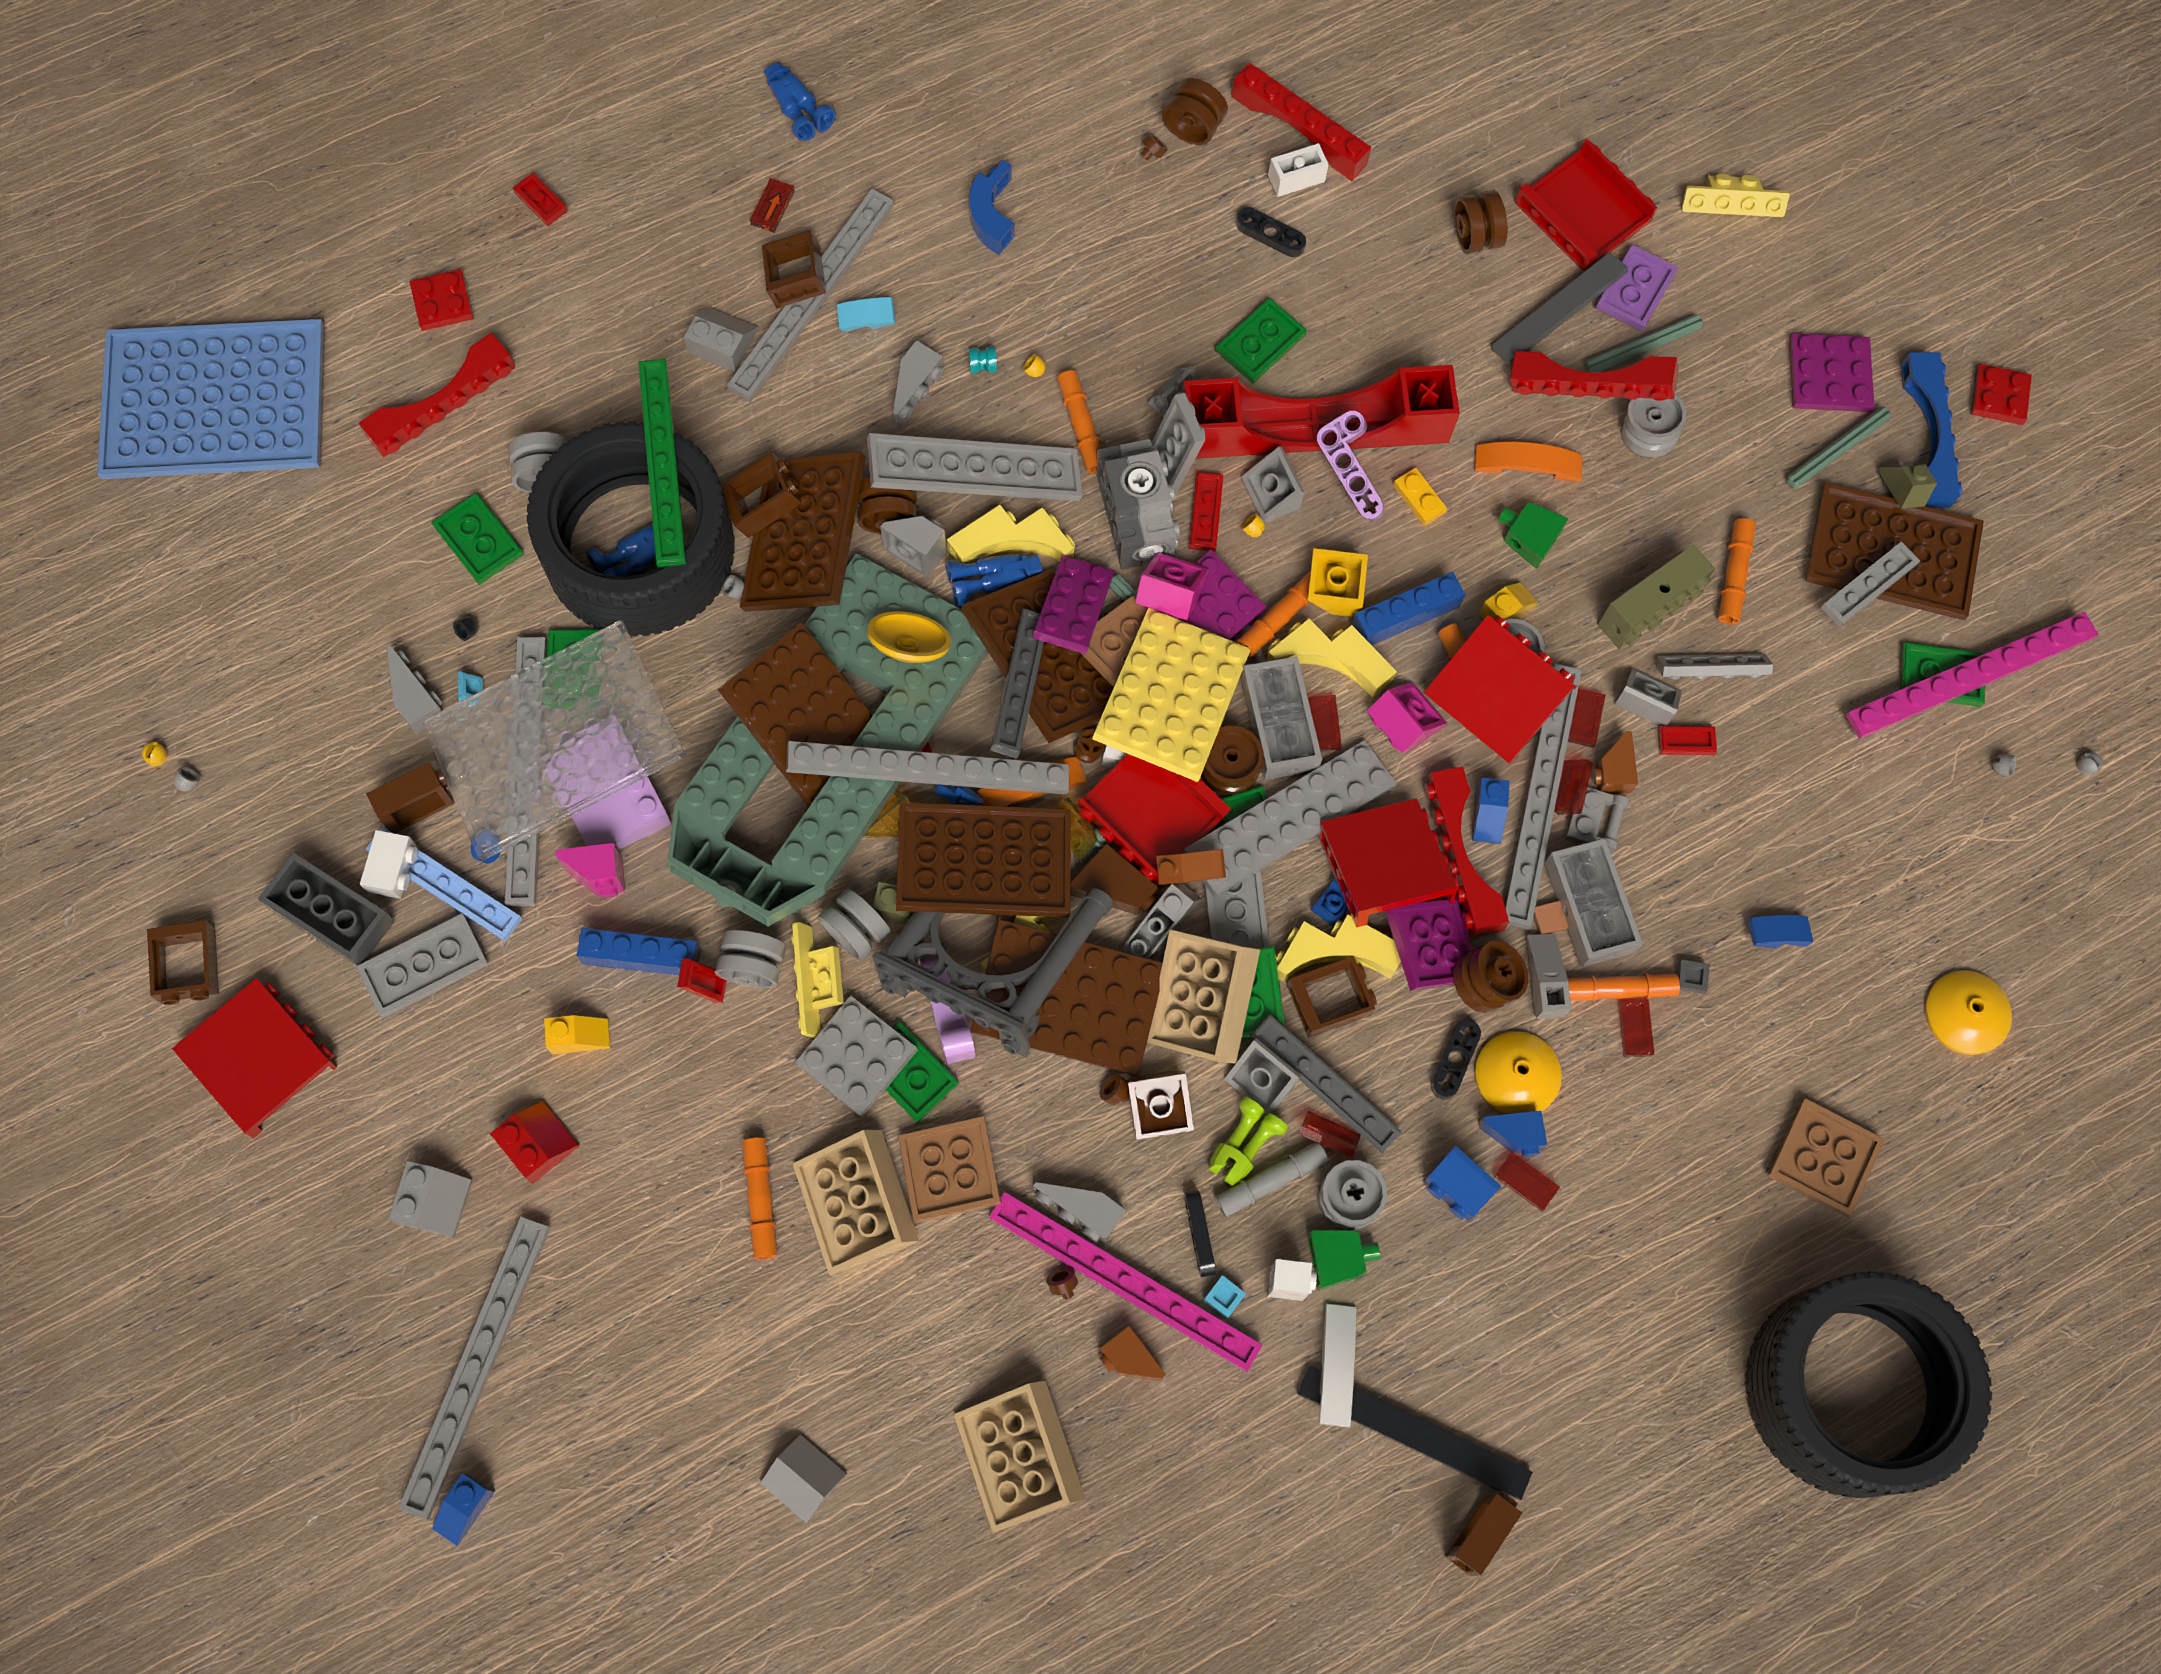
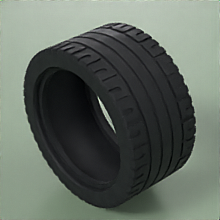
M622 421L615 422L612 425L611 423L603 424V427H593L588 432L579 433L580 436L572 437L568 440L567 444H562L557 452L554 451L549 461H545L542 466L543 469L536 475V481L532 484V492L529 493V503L527 504V524L531 543L561 603L574 616L582 619L584 623L593 625L596 629H604L607 633H617V635L625 636V634H629V636L641 634L642 636H649L651 633L660 634L662 631L673 630L674 627H680L686 624V621L696 618V615L698 613L701 614L707 605L710 606L714 601V597H717L721 592V587H723L727 579L726 577L731 572L730 566L733 565V554L735 553L733 527L723 489L715 468L707 456L697 446H694L693 442L689 439H684L683 435L677 432L674 433L680 496L687 500L697 511L693 532L685 545L686 564L660 567L654 571L636 576L620 577L598 573L578 562L571 555V539L579 518L598 498L621 487L649 485L644 422L628 421V423H623Z
M1877 1271L1843 1275L1787 1299L1786 1302L1779 1305L1777 1310L1768 1316V1320L1764 1321L1760 1327L1761 1331L1757 1332L1754 1338L1755 1343L1751 1345V1355L1747 1360L1746 1380L1748 1384L1746 1385V1393L1749 1396L1747 1399L1748 1406L1751 1407L1752 1412L1750 1414L1753 1421L1757 1424L1755 1427L1758 1433L1762 1435V1440L1766 1447L1769 1446L1772 1455L1780 1460L1779 1463L1785 1468H1789L1791 1470L1790 1473L1797 1478H1802L1803 1482L1808 1485H1815L1814 1487L1821 1491H1828L1830 1494L1841 1495L1842 1497L1871 1498L1911 1493L1935 1486L1940 1481H1945L1951 1477V1474L1962 1468L1961 1465L1966 1464L1971 1458L1970 1455L1977 1450V1444L1982 1441L1985 1434L1983 1431L1988 1426L1989 1420L1987 1418L1991 1413L1992 1407L1990 1406V1401H1992L1990 1386H1992V1382L1988 1374L1990 1372L1989 1365L1984 1359L1986 1355L1984 1350L1980 1348L1979 1344L1981 1343L1977 1335L1974 1336L1972 1332L1973 1328L1969 1323L1965 1322V1317L1960 1311L1957 1312L1954 1309L1955 1306L1949 1301H1945L1941 1294L1931 1291L1932 1288L1925 1284H1919V1281L1911 1278L1906 1279L1905 1276L1898 1274L1892 1275V1273H1878ZM1835 1314H1858L1888 1326L1910 1347L1922 1369L1927 1393L1926 1410L1922 1425L1907 1448L1890 1460H1872L1847 1450L1824 1430L1810 1407L1804 1383L1806 1354L1819 1328Z

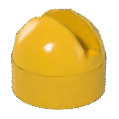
M1033 354L1025 362L1022 370L1031 377H1040L1045 372V362L1037 354Z
M1255 513L1242 524L1241 529L1250 537H1259L1265 530V523Z
M150 742L142 749L143 759L151 766H160L167 760V750L160 743Z

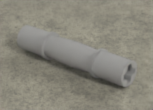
M1318 1142L1307 1146L1293 1155L1289 1154L1288 1159L1263 1170L1245 1182L1241 1180L1239 1184L1215 1196L1217 1206L1226 1218L1250 1204H1255V1200L1278 1190L1297 1177L1301 1179L1307 1173L1328 1163L1327 1155Z

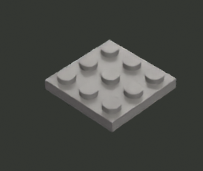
M850 996L796 1060L795 1064L863 1118L918 1049L864 1005Z

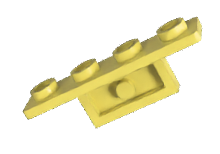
M1720 173L1716 176L1708 175L1706 186H1687L1682 210L1684 212L1783 217L1790 195L1788 191L1763 190L1759 178L1752 175L1732 177L1728 174Z
M801 922L792 923L793 933L791 940L795 953L796 997L799 1002L800 1014L798 1024L802 1035L816 1038L821 1032L819 1009L844 1004L839 948L831 946L814 950L812 927Z

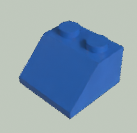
M1457 1146L1446 1155L1424 1181L1427 1185V1191L1438 1200L1442 1198L1450 1205L1449 1210L1461 1220L1465 1218L1467 1221H1470L1501 1187L1497 1181Z

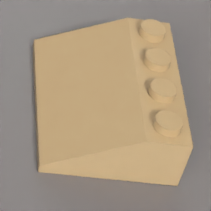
M1170 930L1159 978L1160 992L1147 1043L1216 1062L1236 1063L1260 949Z
M862 1130L793 1163L829 1275L894 1253L919 1241L882 1130Z
M1046 1381L1026 1384L954 1414L992 1533L1086 1499Z

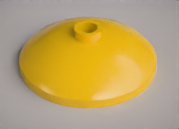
M900 611L882 613L873 617L867 628L869 640L880 652L905 663L934 661L944 656L949 651L951 645V636L941 624L915 613Z
M1968 970L1951 972L1937 980L1927 994L1925 1016L1928 1026L1934 1036L1944 1046L1955 1052L1967 1055L1989 1052L1999 1046L2010 1031L2012 1024L2010 1002L2002 988L1984 974ZM1973 1003L1979 1006V1012L1973 1009Z
M1511 1031L1497 1035L1482 1048L1475 1063V1082L1479 1093L1488 1105L1504 1115L1543 1111L1554 1101L1561 1087L1562 1071L1555 1052L1545 1041L1530 1033ZM1520 1065L1524 1066L1527 1073L1520 1074L1517 1067Z

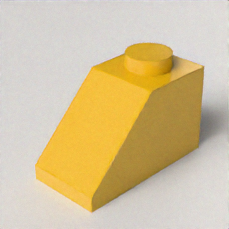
M1519 582L1505 586L1486 600L1479 615L1483 620L1487 615L1492 618L1499 615L1504 620L1518 619L1537 605L1538 601Z
M576 1015L544 1018L545 1044L552 1055L610 1048L608 1019Z

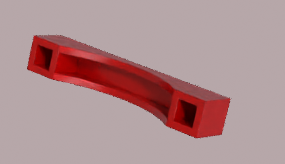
M1249 62L1234 78L1233 99L1251 111L1266 113L1283 120L1303 134L1312 144L1319 143L1330 166L1350 181H1353L1367 166L1371 146Z
M490 333L469 347L466 359L459 372L439 392L411 405L379 408L358 422L368 440L384 458L389 454L397 452L410 439L419 437L432 424L442 421L454 409L464 406L476 394L486 391L498 379L508 376L511 370L515 368V365L507 350Z
M1515 351L1510 380L1513 393L1522 395L1535 393L1548 396L1625 397L1631 400L1652 398L1657 401L1674 399L1679 370L1677 357L1649 356L1639 363L1624 369L1590 373L1563 367L1549 359L1542 352Z
M1461 766L1431 772L1427 783L1424 785L1425 794L1428 800H1432L1434 807L1432 809V818L1434 824L1439 825L1441 831L1439 841L1442 851H1446L1448 855V869L1451 875L1454 874L1458 880L1459 890L1456 891L1455 898L1458 903H1462L1464 928L1466 930L1469 929L1471 938L1505 931L1509 919L1502 895L1492 889L1478 875L1464 849L1461 834L1462 814L1471 792L1464 768Z

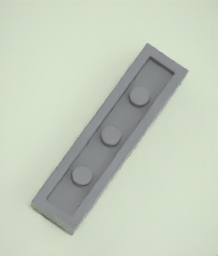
M1900 542L1825 602L1821 609L1840 628L1917 566L1920 560Z
M1766 654L1657 656L1656 667L1661 675L1668 679H1679L1685 676H1692L1697 679H1705L1708 676L1733 678L1735 675H1747L1758 678L1762 675H1772L1773 663Z

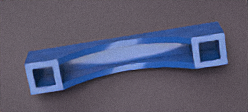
M1909 352L1900 365L1903 389L1915 400L1927 421L1931 450L1926 466L1937 482L1925 506L1931 508H1950L1961 496L1962 484L1958 482L1957 471L1959 462L1954 454L1955 435L1951 432L1950 425L1952 422V412L1948 410L1947 403L1949 389L1945 386L1944 381L1946 366L1942 362L1941 352Z

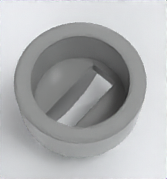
M730 575L723 584V594L734 599L741 598L744 581L739 577Z
M2096 752L2085 753L2077 760L2078 770L2086 776L2096 774L2103 765V759Z
M2010 754L1996 756L1995 760L1997 762L1993 763L1995 772L2002 776L2011 777L2016 768L2017 757Z
M180 767L174 776L176 788L184 792L193 790L200 780L199 774L188 767Z

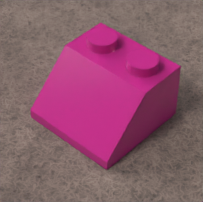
M1158 552L1142 573L1135 603L1143 605L1146 609L1151 608L1167 613L1176 619L1187 620L1195 609L1209 569Z
M1413 682L1388 689L1367 710L1368 714L1372 717L1374 725L1384 731L1389 737L1390 744L1395 749L1400 750L1401 753L1416 748L1447 724Z
M614 843L555 850L556 857L564 870L595 895H600L603 898L616 897L618 893L625 892L623 860Z

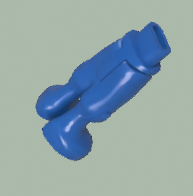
M776 62L764 70L767 84L781 106V112L787 118L794 121L791 130L798 140H810L815 136V127L820 133H823L833 124L836 112L832 106L825 104L817 107L814 94L806 88L788 67H784L781 62ZM800 109L807 112L812 121L807 116H803Z
M653 524L619 541L616 545V550L610 553L602 554L595 548L588 550L586 555L594 570L605 575L627 577L632 572L638 573L645 570L656 559ZM628 559L626 563H624L616 569H613V567L620 561Z
M1025 553L996 557L984 556L972 564H964L956 560L945 562L949 583L953 584L954 602L956 607L962 609L963 604L968 603L969 596L973 593L983 590L985 593L991 594L1043 573L1038 555L1027 557ZM983 575L979 579L962 580L968 576Z

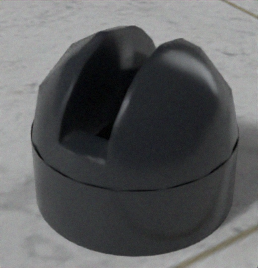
M467 616L455 621L453 629L461 640L467 641L477 634L478 624L471 617Z

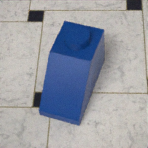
M1481 778L1475 791L1472 841L1501 843L1508 810L1510 781Z
M1542 1111L1487 1116L1478 1122L1479 1128L1511 1153H1522V1157L1539 1155V1151L1547 1146Z
M462 1473L443 1500L432 1529L458 1546L495 1492L471 1475Z

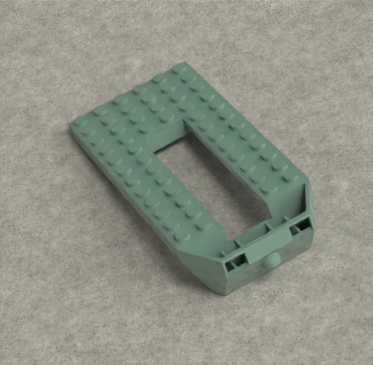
M855 554L846 567L840 605L817 607L804 625L839 672L845 669L888 693L852 745L854 747L921 752L989 653L960 608L858 554ZM900 611L923 615L938 622L949 632L951 636L950 649L944 656L931 662H901L883 654L871 643L867 636L868 624L873 617L886 612ZM737 717L675 802L668 853V869L675 875L715 896L720 906H732L766 926H770L801 911L826 893L901 781L831 776L772 860L771 866L725 840V834L775 765L740 718Z

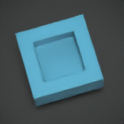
M1222 1275L1204 1301L1228 1319L1246 1293Z

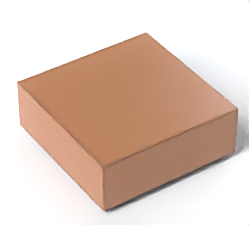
M1560 901L1535 907L1533 917L1539 934H1552L1569 928Z

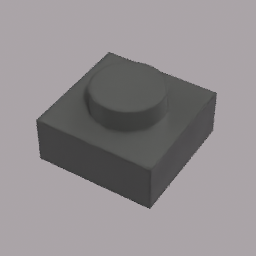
M1681 959L1678 963L1677 973L1680 990L1705 994L1708 989L1710 964Z

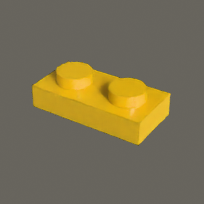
M1417 468L1394 481V488L1423 526L1446 513L1447 507Z

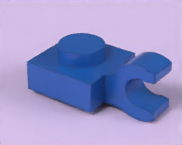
M938 784L934 790L937 795L948 800L951 805L982 806L985 802V799L964 786L957 788V786Z

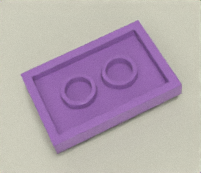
M1632 244L1622 261L1628 267V273L1605 290L1596 309L1642 332L1679 267Z

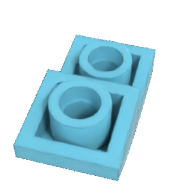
M891 297L861 299L837 304L839 329L842 332L869 327L873 330L896 324L894 301Z

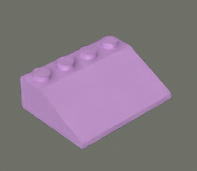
M618 719L592 731L546 766L586 846L614 843L618 851L671 825L669 817Z

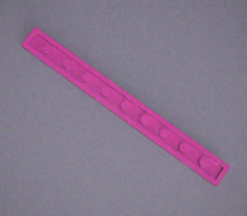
M2083 612L1848 712L1846 717L1858 739H1861L2091 641L2099 634L2086 612Z
M1006 1192L1003 1193L1001 1197L1002 1204L996 1205L989 1217L990 1220L1243 1371H1249L1262 1344Z

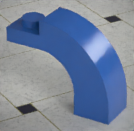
M1002 160L997 167L994 166L987 177L979 172L973 181L969 196L972 228L979 240L998 255L1014 238V222L1001 215L993 206L996 197L1012 180V165L1005 160Z

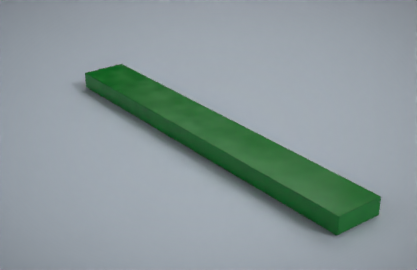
M666 358L638 361L656 564L658 567L686 564L668 364Z

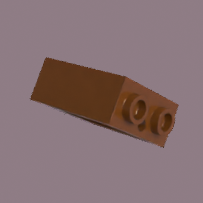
M811 230L762 245L766 292L776 309L826 293L821 249ZM810 255L811 270L782 279L779 278L778 265Z
M773 452L768 453L721 485L734 526L748 538L802 504L798 496L800 488L789 474L792 472L791 467L784 458L779 459ZM778 476L783 490L749 512L744 498Z
M429 762L366 793L379 820L394 834L454 804L450 797L454 791L448 779L445 778L440 768L434 770Z
M206 920L147 929L151 997L163 1005H175L180 1003L182 999L191 998L194 1001L208 999L209 995L219 994L215 927ZM203 941L205 983L167 989L165 946Z
M1354 956L1289 979L1287 988L1308 1038L1369 1017L1375 1011V1005H1377L1375 994L1372 989H1367L1364 979H1366L1365 970L1361 963L1356 962ZM1346 972L1361 1009L1320 1023L1306 986Z
M1502 1493L1501 1496L1498 1494L1485 1496L1445 1558L1469 1576H1481L1522 1515V1512L1516 1508L1518 1503L1505 1493Z

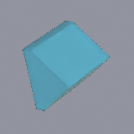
M462 671L458 672L459 706L481 705L484 703L483 677Z

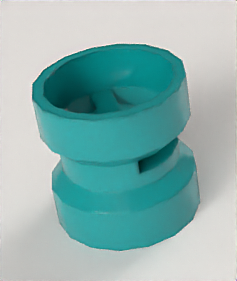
M988 346L985 350H979L977 347L969 348L971 375L979 374L985 370L988 373H997L995 346Z

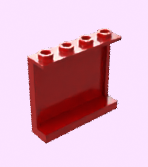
M1587 138L1583 141L1582 147L1578 152L1534 185L1530 186L1526 183L1519 188L1515 204L1583 272L1648 225L1658 208L1650 197L1645 196L1637 188L1634 181L1628 179L1619 170L1618 166L1611 162L1601 152L1600 148L1592 144Z
M1487 615L1423 693L1506 762L1512 764L1519 756L1520 751L1577 686L1572 683L1575 677L1563 667L1558 671L1550 665L1554 660L1542 650L1536 653L1529 648L1532 642L1521 633L1515 636L1507 629L1510 624L1499 615L1495 618Z
M1127 754L1077 803L1080 816L1088 823L1093 821L1100 828L1098 833L1107 842L1113 841L1120 848L1118 850L1119 854L1127 862L1133 861L1141 868L1139 872L1156 884L1159 883L1156 856L1183 852L1186 847L1205 837L1231 810L1201 779L1196 782L1130 754Z
M1417 798L1320 822V842L1356 928L1367 925L1368 915L1402 906L1443 896L1447 897L1449 904H1454L1456 891L1459 890L1458 880L1454 874L1451 875L1448 869L1447 855L1445 852L1440 851L1437 833L1435 830L1430 829L1427 811L1425 808L1421 809Z
M257 978L171 1048L239 1128L253 1139L263 1131L259 1127L260 1124L328 1067L333 1070L337 1068L331 1061L335 1057L334 1054L324 1044L320 1046L316 1044L313 1038L317 1035L306 1023L300 1025L295 1020L298 1013L287 1002L283 1005L277 999L280 995L277 989L269 981L264 985Z

